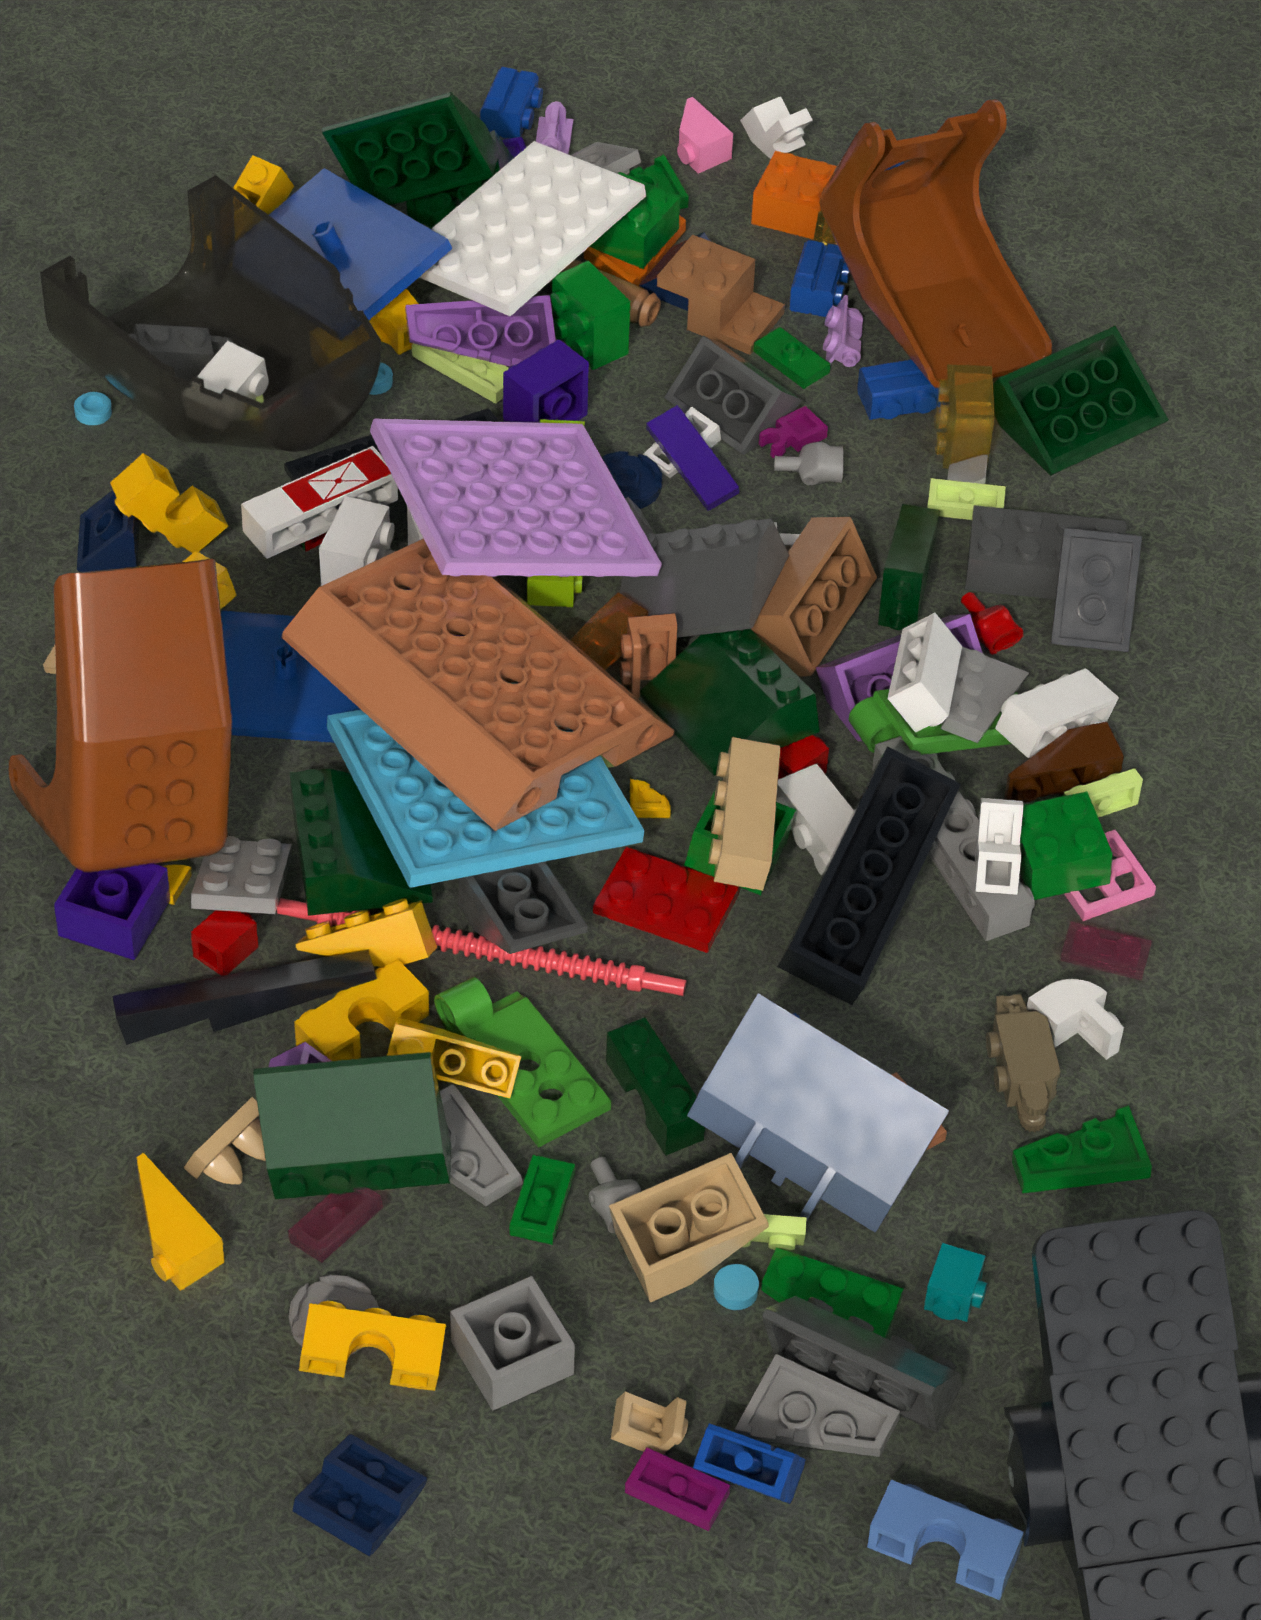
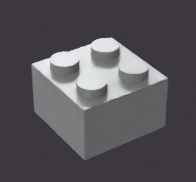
M533 1276L450 1311L451 1343L492 1411L574 1375L575 1344Z

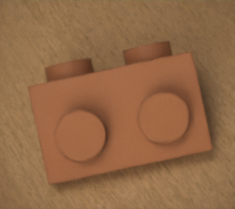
M675 613L628 618L627 634L621 635L622 656L626 658V661L620 662V677L622 685H629L630 692L636 698H640V681L652 680L676 658L677 620Z

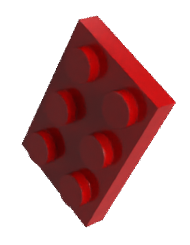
M625 847L593 904V913L708 953L739 896L740 886L714 882L713 876Z

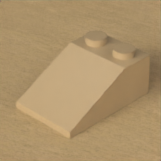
M732 1153L609 1205L615 1233L649 1302H653L693 1284L769 1227L768 1221Z

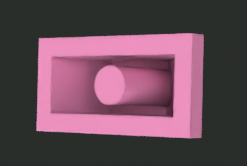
M691 97L686 101L679 129L677 153L682 163L690 165L699 174L732 159L733 133L695 98Z

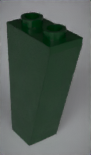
M902 504L883 573L878 617L879 626L902 630L918 621L937 536L940 510Z

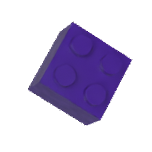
M558 339L545 348L539 349L535 354L520 363L511 366L503 372V422L540 423V419L578 421L587 416L589 362Z
M156 864L98 872H83L76 868L54 903L58 936L135 960L170 902L167 868Z

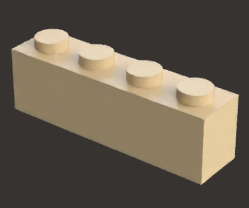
M732 737L728 753H720L716 776L723 777V781L718 780L714 805L721 807L720 810H715L711 827V834L718 835V839L713 838L708 863L715 864L714 882L762 891L764 889L772 862L780 746Z

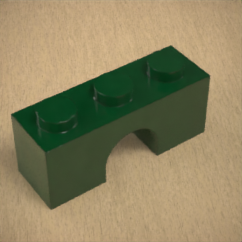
M644 1017L607 1032L606 1063L625 1093L634 1089L638 1091L645 1109V1124L665 1156L703 1141L705 1127L687 1116L697 1096L647 1019Z

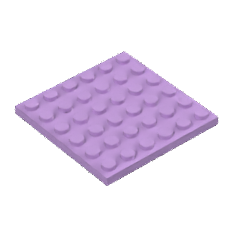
M373 419L370 433L442 575L455 577L461 575H486L491 577L498 575L525 577L658 576L662 563L583 424Z

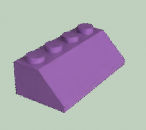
M970 614L949 615L941 619L962 647L983 653ZM901 634L816 667L826 701L857 741L862 740L850 724L849 714L860 701L873 697L875 691L890 689Z

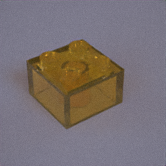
M947 364L946 380L939 379L938 402H943V404L935 408L934 427L935 429H941V432L936 433L935 454L942 455L943 468L946 469L949 468L950 464L985 454L988 455V468L994 424L992 366Z

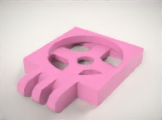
M1116 830L1105 833L1113 853L1112 856L1117 857V859L1112 860L1110 884L1095 887L1099 888L1106 898L1090 902L1085 900L1079 891L1064 894L1082 921L1155 895V884ZM1132 872L1134 877L1133 888L1122 891L1115 878Z

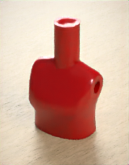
M968 592L962 597L961 603L973 616L972 622L978 640L988 649L990 654L994 655L1003 649H1008L1021 640L1023 630L1013 620L1008 608L1004 605L999 604L986 608L973 592Z

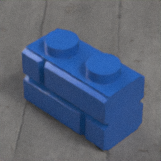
M501 67L498 70L480 110V119L485 123L489 132L495 130L498 136L510 139L521 137L524 129H531L534 119L533 109H539L543 99V89L538 88L537 74L523 70L519 73L516 69Z
M807 240L804 243L791 287L789 310L826 317L832 306H838L845 292V285H842L841 282L848 283L850 278V271L838 245L829 243L825 246L823 242Z
M912 360L859 369L857 391L870 420L878 418L893 419L902 414L914 412L928 413L933 409L940 408L942 389L933 387Z
M709 1423L693 1468L790 1504L798 1486L806 1459L797 1454L775 1448L769 1444Z

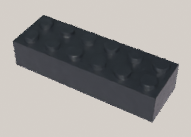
M887 746L874 768L777 966L778 968L853 1005L870 977L961 783Z

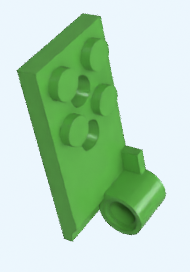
M889 689L875 691L873 697L860 701L849 714L850 724L868 750L873 753L875 744L899 736L902 737L910 750L918 751L921 755L1012 744L995 729L1002 712L999 713L994 723L978 743L942 730V723L934 727L928 726L915 733L887 699Z
M471 977L435 995V1008L447 1031L520 1055V1061L533 1060L539 1064V1067L533 1071L520 1070L518 1068L511 1098L498 1096L538 1148L611 1110V1100L529 999L523 997L518 991L492 1004L484 985L476 977ZM546 1089H556L563 1096L558 1100L552 1101L550 1099H543L539 1094Z

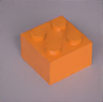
M775 151L753 192L751 224L818 241L827 223L820 209V195L837 166L823 161L795 156L791 153Z

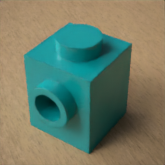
M942 1243L927 1286L924 1309L932 1311L936 1316L945 1320L958 1319L967 1322L972 1307L980 1309L984 1300L988 1283L981 1281L986 1256Z

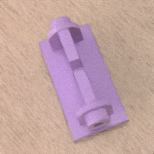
M555 101L546 107L545 117H539L536 142L569 155L573 119L566 118V109L560 102Z
M847 295L842 298L837 307L832 306L827 313L825 326L828 327V334L823 343V350L826 351V361L830 365L834 360H837L846 367H853L861 358V341L859 339L862 336L863 315L858 309L848 307Z

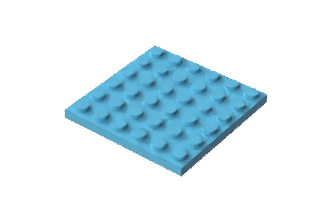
M362 710L332 714L327 717V729L409 888L643 842L644 829L600 755L563 774L555 800L494 831ZM560 729V730L565 731V732H573L572 729H569V730Z

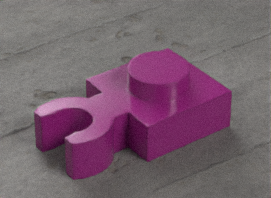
M804 406L777 419L775 428H767L761 431L759 434V446L763 447L773 443L770 452L772 458L782 456L786 452V448L790 446L799 452L806 444L819 442L827 438L828 426Z

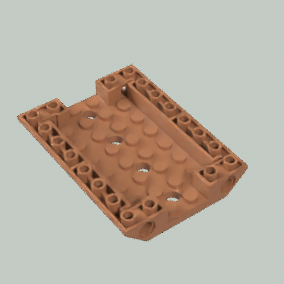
M424 538L318 587L282 633V638L494 831L555 800L563 774L599 755H602L616 767L669 739L674 734V729L496 576L461 575L455 577L442 575ZM515 681L518 682L517 684L507 683V682H515ZM560 729H563V730L572 729L573 732H565V731H562V730H560Z

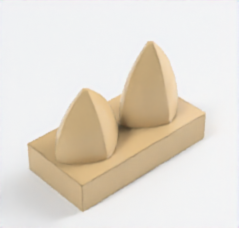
M251 1097L193 1153L184 1166V1169L191 1176L197 1179L205 1173L213 1180L222 1183L241 1184L243 1182L242 1167L238 1156L230 1147L232 1144L245 1154L266 1161L257 1101Z

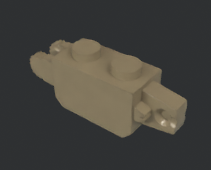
M1021 994L996 996L993 1030L986 1034L988 1057H995L997 1066L994 1067L995 1088L997 1092H1004L1007 1107L1016 1106L1020 1124H1022L1021 1127H1024L1025 1131L1029 1130V1132L1033 1131L1035 1133V1131H1040L1045 1126V1113L1048 1110L1049 1103L1056 1096L1057 1081L1061 1072L1048 1019L1038 1011L1029 1012Z

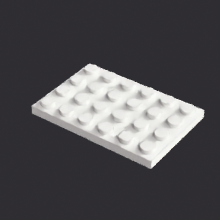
M533 141L431 229L447 238L453 249L419 278L511 316L645 198V185Z

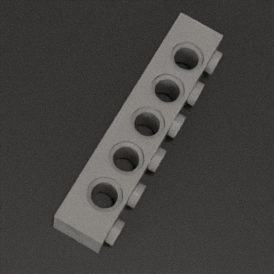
M901 736L875 744L873 771L888 746L955 780L951 772L944 770L938 761L937 753L921 755L918 751L910 750ZM958 790L928 855L984 940L988 941L1028 927L1035 901L1030 888L1026 885L1023 886L1020 880L1017 895L975 891V848L979 820L976 817L975 809L970 800H965Z

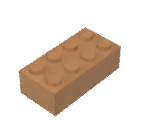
M851 517L811 518L788 551L789 557L751 629L797 676H812L816 667H818L877 579Z

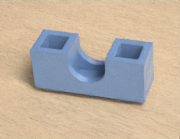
M891 1480L871 1522L867 1548L911 1565L917 1551L924 1544L934 1541L947 1543L954 1547L961 1557L955 1583L1000 1600L1020 1554L1024 1532L1014 1528L1005 1520L990 1519L970 1511L968 1507L959 1502H947L929 1495L916 1485L901 1484Z

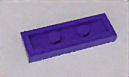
M678 405L646 423L647 431L707 511L739 494L737 483Z

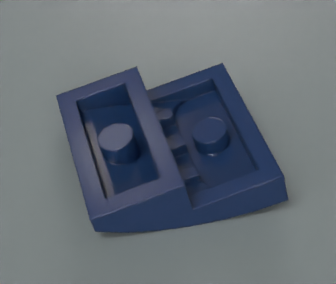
M349 1434L324 1458L322 1472L295 1497L292 1511L370 1557L380 1547L426 1485L427 1477L356 1436Z

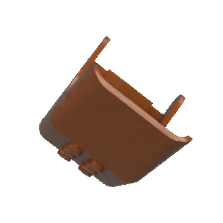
M997 99L987 100L977 113L948 118L937 133L896 140L891 129L882 130L876 122L865 123L855 135L820 195V209L862 299L933 387L939 389L1004 376L1052 354L1051 339L1004 260L981 208L979 197L981 168L1005 132L1007 124L1005 109ZM906 160H910V161H908V162H906V163H904V164H902V165H900V166H898V167H895V168L886 170V169L890 168L891 166H894V165H896V164H898V163H901V162L906 161Z
M205 559L60 575L54 584L57 694L55 771L51 783L47 785L24 755H12L9 760V778L12 790L73 867L83 872H98L199 858L218 853L225 846L228 837L232 714L215 560Z

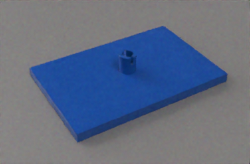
M324 168L227 249L220 257L223 263L235 272L339 337L347 340L453 248L449 240Z
M221 611L232 714V735L334 743L327 729L328 715L361 710L282 638L283 631L295 616Z

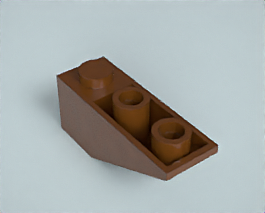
M1108 722L1071 728L1008 774L1004 800L1031 802L1038 797L1053 794L1064 795V792L1075 786L1086 785L1104 779L1111 774L1121 773L1124 755Z

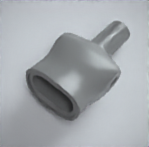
M824 442L806 444L802 447L798 457L775 456L774 471L798 472L802 482L806 485H816L825 482L842 483L843 446H830Z
M599 1157L591 1162L590 1167L600 1185L591 1189L589 1200L591 1206L604 1219L608 1231L615 1233L609 1205L641 1192V1187L637 1181L632 1179L617 1180L607 1159Z

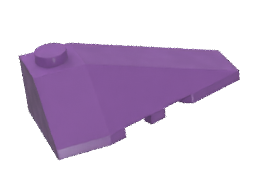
M550 295L533 296L511 316L473 300L405 306L410 343L509 367L520 363L535 354L539 349L545 348L556 341Z

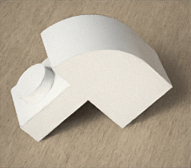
M780 96L752 108L740 121L751 142L771 159L775 151L789 153L805 146L806 144L802 138L805 134L803 129L813 120L807 108L790 115Z
M981 798L975 848L974 883L976 892L1018 894L1023 801Z
M1065 979L1049 984L1028 998V1011H1038L1047 1017L1054 1047H1057L1078 1033L1106 1060L1119 1052L1124 1027L1113 1013L1107 1012L1104 1009L1107 992L1101 987L1084 980Z

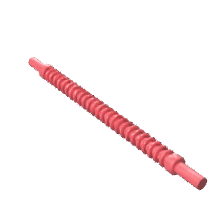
M280 898L277 907V914L315 921L317 924L329 921L331 927L345 923L344 917L359 912L358 910L308 916L305 902ZM434 925L431 928L436 945L441 947V951L446 952L450 948L454 955L458 954L459 951H463L465 957H469L471 953H474L476 959L487 956L489 962L493 961L494 958H498L500 964H504L506 960H509L513 967L517 963H522L523 969L533 965L535 971H539L543 967L547 974L551 973L552 970H556L558 976H562L564 972H567L570 978H574L577 974L580 975L582 981H585L587 977H591L593 983H597L599 979H602L606 986L610 982H615L617 988L624 984L627 990L640 992L644 988L684 996L687 980L646 972L644 966L633 964L630 968H626L624 962L620 963L619 966H615L613 960H609L607 964H604L601 958L591 961L589 955H586L584 959H580L578 953H574L572 957H569L565 950L561 954H556L554 948H551L549 952H545L543 946H539L537 950L530 948L509 954L481 935L479 938L474 937L473 932H469L466 936L463 935L461 929L457 930L456 933H452L450 927H446L444 931L440 930L439 925Z

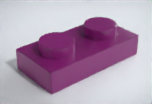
M646 1447L625 1483V1493L709 1531L730 1494V1485Z

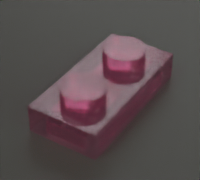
M1070 921L1060 961L1142 981L1152 941Z
M367 1187L353 1188L354 1192L347 1193V1191L341 1194L330 1193L287 1231L290 1243L322 1263L383 1208L381 1196Z

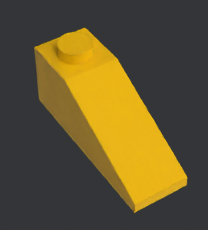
M142 1153L136 1158L153 1252L151 1264L163 1281L166 1282L170 1279L181 1291L224 1263L222 1238L155 1164Z

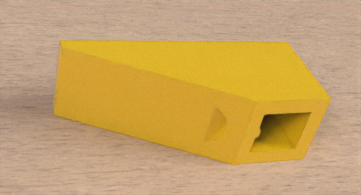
M252 155L200 245L223 254L286 201L294 185L283 169Z
M406 898L384 905V912L369 916L368 910L350 914L344 917L345 923L331 927L329 921L308 927L305 929L306 935L295 944L298 951L328 957L369 950L373 966L386 967L397 959L404 965L428 958L437 949V945L422 901L408 904Z
M398 1018L394 1026L387 1056L431 1052L438 1080L511 1098L521 1060L520 1055L438 1027Z

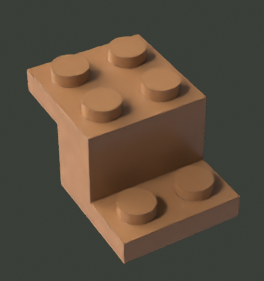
M692 235L657 275L658 287L689 299L687 330L749 355L753 352L754 342L766 336L784 314L785 304L753 292L756 259Z

